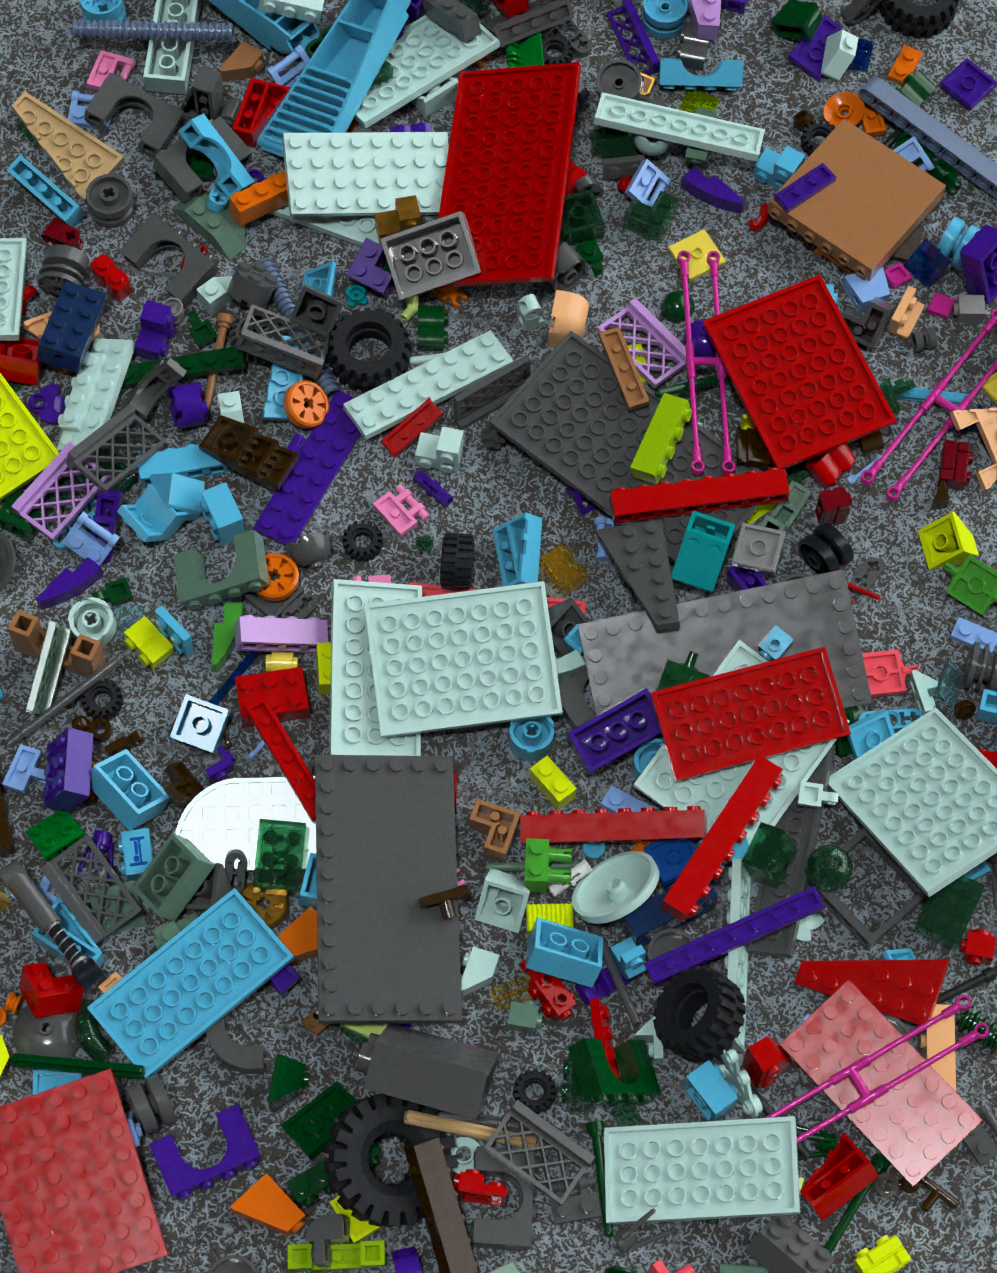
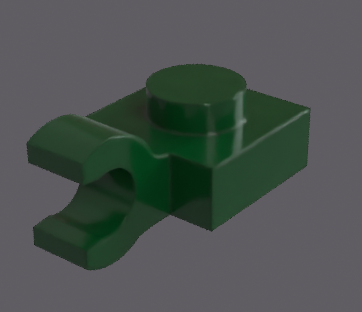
M943 159L932 161L935 168L931 172L940 182L945 181L948 194H957L955 187L962 185L961 180L957 178V170Z
M596 239L576 245L577 253L590 265L594 276L602 275L601 269L603 265L601 261L603 260V254Z
M195 310L187 314L189 317L188 321L192 326L189 328V333L199 349L216 341L217 333L208 319L202 322Z
M126 578L105 583L106 590L92 593V597L102 599L106 603L110 601L111 606L133 600Z

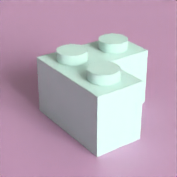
M442 427L440 436L421 432L415 453V464L423 469H430L432 467L440 469L444 473H458L463 453L464 431Z

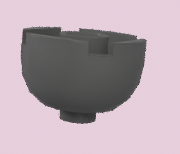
M325 530L324 532L319 531L301 537L297 544H294L292 541L286 544V548L290 558L296 565L301 567L310 566L312 570L323 566L322 561L328 558L331 552V541L327 530Z

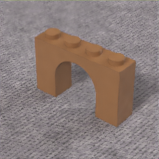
M17 610L8 628L14 649L40 659L46 632L42 629L38 617ZM79 634L74 646L68 645L62 669L85 678L90 677L106 664L101 642Z

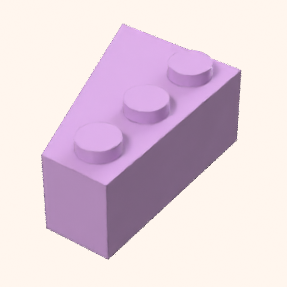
M687 0L690 18L697 39L718 40L721 0Z

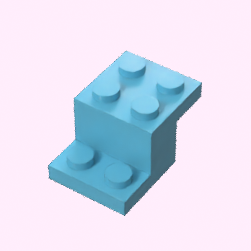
M149 485L135 504L121 505L117 511L121 515L123 522L130 526L136 532V536L144 542L169 540L184 521L196 520L200 516L166 507L154 485Z

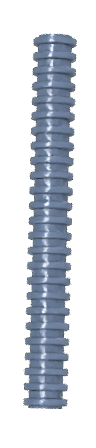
M74 19L72 22V35L74 38H78V36L84 38L86 36L88 39L93 36L94 39L97 37L100 39L104 37L106 39L110 37L116 39V37H119V39H123V37L129 39L131 37L135 40L138 37L139 40L145 38V40L149 38L151 40L155 38L161 40V38H164V40H168V38L174 40V38H177L180 41L183 38L184 41H187V39H190V41L194 39L200 41V39H203V41L207 39L209 41H213V39L216 41L220 39L226 41L228 39L229 42H232L234 26L232 23L226 25L225 22L219 24V22H216V24L212 22L209 24L203 22V24H200V22H196V24L190 22V24L183 22L181 24L178 21L176 24L174 21L170 23L164 21V23H161V21L157 23L155 21H151V23L148 21L144 23L138 21L136 23L135 20H132L130 23L128 20L125 22L119 20V22H116V20L112 22L106 20V22L103 20L99 22L93 20L91 22L87 19L84 22L83 19L80 21Z
M271 257L263 258L258 263L265 265L266 271L278 279L271 295L272 300L275 302L280 315L290 319L296 302L293 300L274 260ZM293 330L297 337L304 335L299 330ZM308 340L301 342L305 348L311 347ZM315 351L309 353L319 357ZM324 359L321 371L314 381L317 382V385L324 390L327 398L330 399L333 396H328L335 394L337 390L339 392L340 387Z

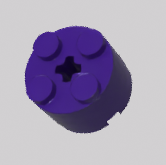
M200 382L168 387V398L173 399L171 400V405H169L174 425L178 430L207 423L205 414H208V407L206 401L201 399L203 391Z

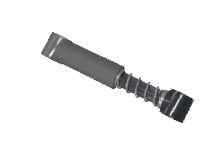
M14 860L1 869V882L14 895L43 935L47 934V937L53 939L52 943L57 945L58 951L64 954L63 958L68 959L69 966L72 968L71 973L83 990L88 989L103 978L104 974L91 957L87 958L82 955V950H78L75 946L76 943L71 941V936L64 932L65 928H61V918L31 881L18 860Z

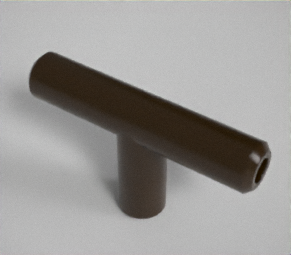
M926 1175L919 1181L920 1184L931 1191L921 1205L925 1212H929L938 1198L953 1209H956L960 1202Z

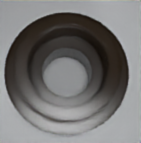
M807 110L798 112L793 117L795 128L804 129L808 123L812 124L813 115Z
M961 700L954 706V715L957 719L967 720L973 716L976 707L970 700Z

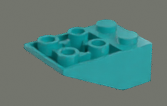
M693 511L671 574L672 580L713 593L735 524Z

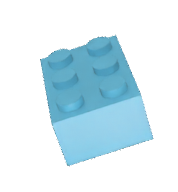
M127 749L94 765L91 770L90 789L129 831L161 815L170 799L164 789Z
M537 917L528 936L526 968L575 982L579 985L593 987L602 969L603 937Z

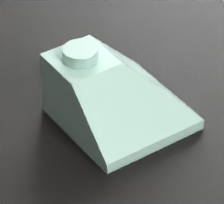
M490 868L484 881L474 920L519 933L530 891L512 874Z

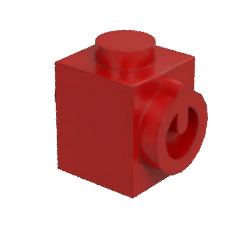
M969 930L966 937L961 938L959 952H963L962 960H967L968 964L980 966L981 963L990 965L993 960L996 937L991 936V933L987 930Z

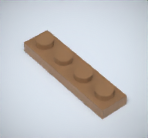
M620 327L599 332V339L628 411L649 405V398Z

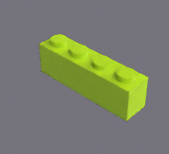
M667 393L663 394L630 466L634 478L657 485L660 478L665 476L666 464L669 459L673 458L676 442L681 440L685 422H689L692 415V409L688 400Z

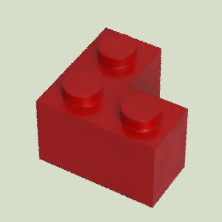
M45 962L22 966L19 988L34 1018L79 1011L83 988L73 975L53 978Z

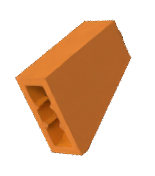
M312 906L277 936L295 958L289 965L317 956V911Z
M267 1173L230 1206L231 1211L235 1215L286 1236H290L292 1233L298 1234L306 1225L304 1223L306 1215Z

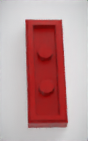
M428 398L387 434L381 442L396 458L420 437L421 432L425 433L444 414Z

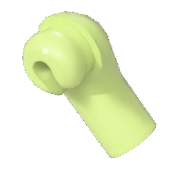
M418 295L404 299L407 308L400 314V318L405 322H408L418 312Z

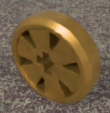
M269 879L255 880L246 885L240 893L270 929L278 927L288 915V895L285 889L275 881ZM261 900H266V903L270 904V906H266L267 909L262 910L261 906H257V904H261Z

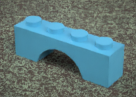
M680 58L659 59V85H663L665 89H675L676 85H684V89H696V86H704L705 90H717V86H723L725 90L734 91L737 90V87H742V60L721 59L718 67L713 72L700 76L688 72Z
M204 114L191 119L178 131L191 149L201 151L212 161L218 173L217 184L228 199L235 192L243 191L255 182Z

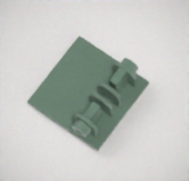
M134 881L124 882L126 888L141 907L138 895L132 890ZM118 885L106 888L105 894L118 896ZM102 890L95 891L94 893L101 894ZM89 895L92 908L99 910L101 897ZM104 897L102 911L115 913L117 899ZM120 900L119 913L128 915L135 910L129 901ZM140 911L108 936L146 925L143 911ZM102 914L101 924L105 930H108L113 926L114 916ZM118 916L117 922H119V921H120L121 919H123L124 917H119V916Z

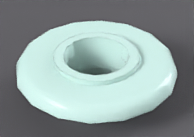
M469 1137L454 1139L456 1147L450 1148L451 1155H457L460 1149H467L471 1154L470 1159L467 1161H460L457 1158V1167L451 1168L452 1171L460 1174V1171L465 1172L466 1169H473L474 1151L480 1145Z

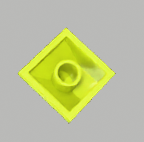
M951 512L918 530L929 570L943 568V566H946L945 563L947 561L954 566L963 564L969 554L973 557L979 556L973 535L955 512Z

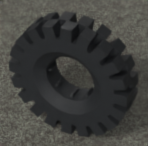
M382 1093L354 1102V1106L347 1107L339 1115L341 1120L333 1123L329 1131L333 1135L332 1139L327 1140L325 1143L324 1153L329 1154V1160L324 1161L325 1174H331L332 1180L327 1182L331 1192L339 1194L340 1198L337 1202L344 1210L351 1209L353 1211L351 1216L359 1221L367 1220L369 1225L391 1227L419 1221V1218H424L410 1168L403 1175L404 1179L398 1184H395V1182L389 1183V1185L378 1181V1177H374L369 1168L368 1153L370 1146L374 1145L373 1141L380 1135H383V1137L389 1136V1134L394 1135L405 1146L428 1137H439L445 1148L444 1156L446 1163L451 1169L457 1167V1155H451L450 1148L456 1147L453 1135L447 1136L443 1131L405 1124L403 1121L405 1111L412 1110L435 1115L437 1112L435 1108ZM452 1175V1177H451L452 1184H453L454 1178H455L454 1175Z

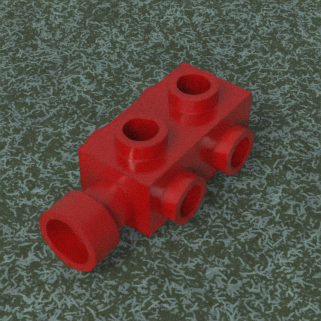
M526 959L519 964L524 974L527 973L530 977L527 982L529 986L527 991L533 999L538 998L542 1004V1013L547 1018L551 1017L554 1021L559 1018L562 1021L569 1018L573 1014L572 1009L577 1003L573 993L562 984L561 978L526 968Z

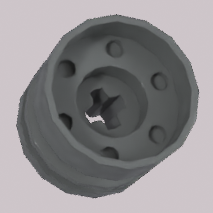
M58 244L47 247L42 263L43 267L40 270V276L37 281L39 288L51 296L59 297L65 281L83 286L84 277L90 262L88 256L81 250L68 245Z
M975 641L965 662L963 673L964 687L970 688L973 679H976L975 690H979L983 681L987 682V690L997 692V649L993 656L989 655V644H985L983 652L979 653L980 642Z

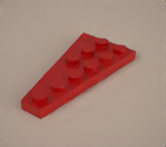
M950 960L802 961L795 984L832 996L846 981L850 980L879 1012L922 1025L932 1018Z

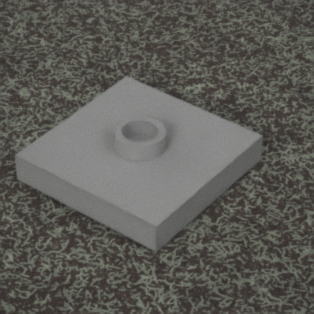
M742 522L731 565L775 575L786 532Z

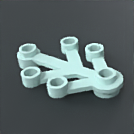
M734 1049L723 1050L724 1053L720 1056L726 1067L723 1064L719 1065L723 1072L722 1077L723 1079L726 1078L736 1088L738 1101L742 1103L744 1112L755 1118L762 1112L763 1108L758 1096L752 1094L750 1077L746 1070L740 1071L737 1052Z

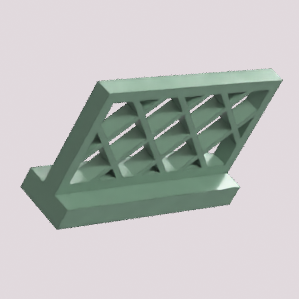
M50 621L26 708L27 713L40 715L53 705L72 630L61 627L57 622Z

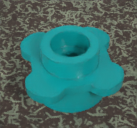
M354 285L345 290V295L348 296V306L354 307L357 304H367L368 298L365 296L366 288L364 286Z

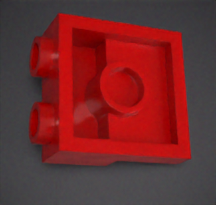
M466 1169L465 1172L460 1171V1174L455 1173L454 1188L459 1196L458 1201L505 1207L507 1187H503L502 1183L489 1182L488 1185L484 1184L485 1174H480V1171L475 1169Z

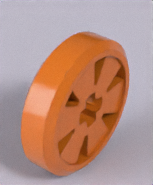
M303 380L291 385L286 390L283 398V407L287 417L293 424L300 428L311 429L325 421V415L329 412V401L324 390L312 381ZM306 401H307L308 404H309V405L307 406V408H305V406H304V403H305Z
M266 554L270 585L262 587L261 590L255 593L260 598L268 601L284 600L291 596L298 587L299 571L297 565L284 554ZM274 573L278 574L279 579L276 578L275 581H272L271 576Z

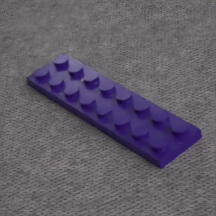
M337 390L329 402V412L325 415V421L313 428L299 451L300 459L280 489L274 492L254 525L253 529L257 533L285 547L286 544L292 541L296 544L361 436V433L343 409V404L355 397L342 391L338 392Z

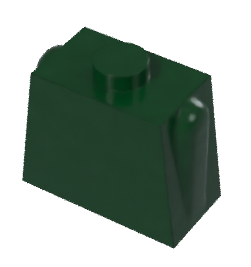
M789 0L770 22L775 35L778 37L811 41L822 21V12L819 10L817 3Z

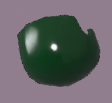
M681 290L670 292L662 302L660 307L661 313L667 321L680 323L682 320H685L684 296ZM689 294L690 316H692L695 310V303Z

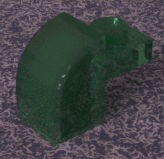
M907 377L894 381L895 386H892L891 380L888 378L879 385L893 414L901 411L896 395L916 388L913 379L908 381Z

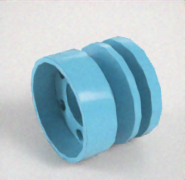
M80 0L84 22L87 19L91 22L93 20H97V22L100 20L104 22L106 20L110 22L122 20L125 22L127 20L124 0Z

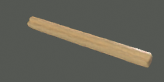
M412 1110L405 1111L403 1119L405 1124L487 1141L496 1130L493 1127ZM525 1135L527 1148L536 1147V1137ZM521 1136L509 1138L511 1146L523 1148ZM504 1138L494 1140L496 1143L505 1144Z

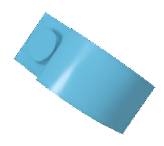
M631 937L611 947L612 957L621 974L627 980L646 971L644 966L646 952L642 945L636 946Z

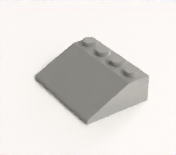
M462 211L380 239L400 300L481 273L466 216Z

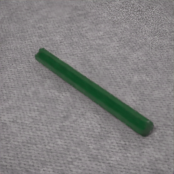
M19 1053L11 1056V1066L15 1068L88 1075L112 1069L114 1077L141 1080L145 1076V1067L143 1065Z

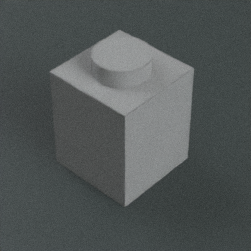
M958 295L957 302L953 303L952 314L956 316V322L982 324L985 316L984 295Z

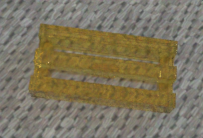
M529 975L490 988L498 1012L510 1008L511 1001L521 1003L523 1000L529 1001L533 999L527 994L502 1004L499 1002L526 992L527 987H529L528 985L498 996L496 994L528 982L530 979Z

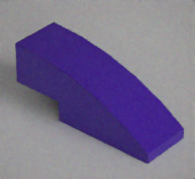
M693 167L682 177L681 187L702 202L730 212L741 214L744 211L745 200L716 175L708 179Z
M100 490L97 493L93 521L111 534H117L120 514L117 511L122 505L123 492L109 490L104 493ZM91 530V535L107 545L108 542ZM114 547L107 555L104 562H111Z
M87 557L74 572L65 568L36 598L38 607L41 610L50 608L83 593L103 576L101 567Z

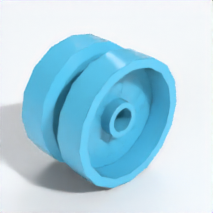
M644 0L641 22L646 32L658 39H670L679 35L686 24L688 1Z
M954 217L941 237L934 259L946 263L954 253L951 267L962 271L960 251L981 228L971 225L963 234L965 221Z

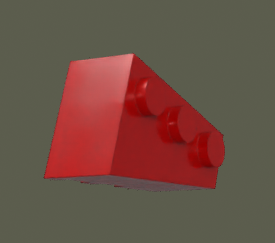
M251 78L232 130L246 146L254 147L256 145L258 137L291 87Z
M769 1036L747 1048L741 1065L747 1071L756 1090L761 1087L764 1089L771 1087L776 1083V1078L796 1067L787 1052L780 1046V1042L774 1041Z

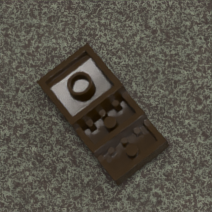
M223 415L218 417L199 445L200 450L240 474L276 490L280 489L300 459L299 453L280 447L278 440L259 434L258 428Z

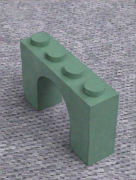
M254 529L233 536L236 564L232 573L218 583H208L204 557L194 548L174 554L180 604L189 610H198L204 605L218 604L224 599L237 598L243 593L249 591L256 592L261 590L262 587L269 586L263 537Z

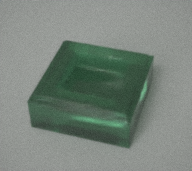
M624 1103L611 1109L618 1127L636 1126L643 1122L635 1103L629 1105Z

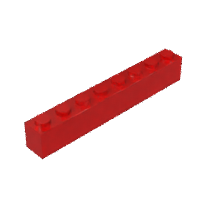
M770 468L763 472L748 471L740 475L729 473L717 478L706 476L701 478V480L692 481L691 479H684L678 483L661 482L654 486L644 484L631 489L620 487L610 492L609 503L613 524L688 515L692 514L693 511L703 513L787 502L790 491L785 469Z
M761 755L757 757L671 887L660 908L682 922H685L688 916L694 917L700 907L697 905L700 898L705 900L712 889L709 884L712 880L717 881L724 870L721 868L724 861L730 862L736 852L733 850L736 843L741 845L748 834L745 829L748 825L753 826L758 819L759 814L757 811L760 806L762 808L766 807L771 799V796L768 794L772 789L777 790L783 780L780 777L783 771L781 767Z
M687 806V810H678V807H664V811H655L653 807L641 808V812H632L631 808H619L618 812L609 813V809H595V813H586V810H572V814H563L561 810L549 811V815H540V811H528L526 815L520 816V843L526 845V838L549 839V845L703 840L707 835V815L705 810H701V806Z

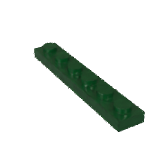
M236 346L171 357V359L179 363L187 371L181 379L246 368L244 351L235 348ZM168 358L129 365L121 389L135 388L161 360L166 361Z

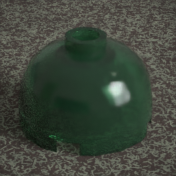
M825 845L818 847L807 858L805 874L807 880L816 889L820 888L828 893L838 891L848 883L852 875L853 864L851 858L845 850L838 846Z

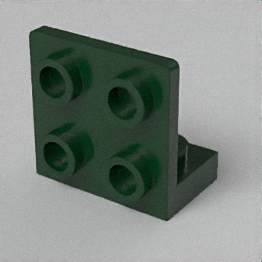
M19 489L9 495L0 508V528L30 543L38 530L27 519L16 516L11 507L24 493L23 490ZM52 507L45 508V517H48ZM41 508L33 509L28 516L32 519L42 518Z

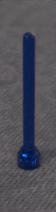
M250 651L210 699L209 703L218 705L236 683L235 677L242 676L260 653H264V651Z

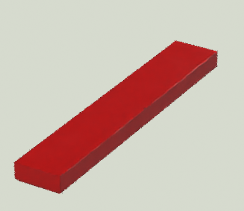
M263 698L246 707L245 711L311 822H313L316 817L315 779L266 698Z

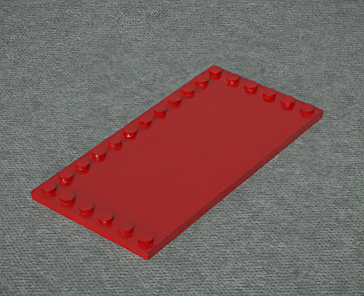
M579 62L460 72L438 219L459 211L465 214L481 273L438 288L554 281L581 74Z

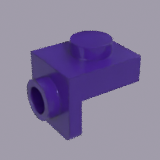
M222 746L217 748L218 755L222 760L205 769L206 778L210 784L225 780L228 774L234 771L233 762H235V759L229 750L225 751Z

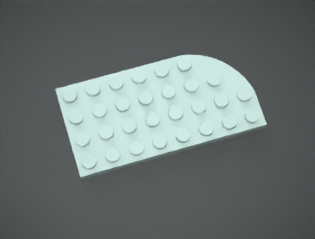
M285 777L232 778L207 787L188 804L182 813L175 833L189 839L212 863H221L223 866L228 851L240 849L246 855V871L306 870L310 852L316 854L315 821L311 822ZM235 855L229 861H233V869H237L238 862L242 860H238V856Z

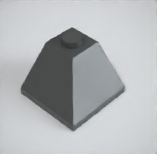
M304 284L290 321L329 338L330 331L334 328L344 302Z
M572 598L548 608L554 652L560 657L571 653L563 641L566 635L577 623L589 622Z
M213 863L215 865L183 910L204 913L232 890L223 864Z

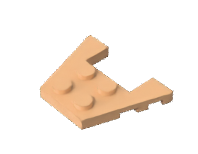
M997 408L952 411L949 414L957 431L976 423L993 465L976 472L975 475L982 490H987L997 480Z

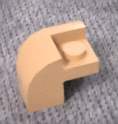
M556 290L548 347L556 348L570 331L583 339L589 310V303L584 297L575 293Z

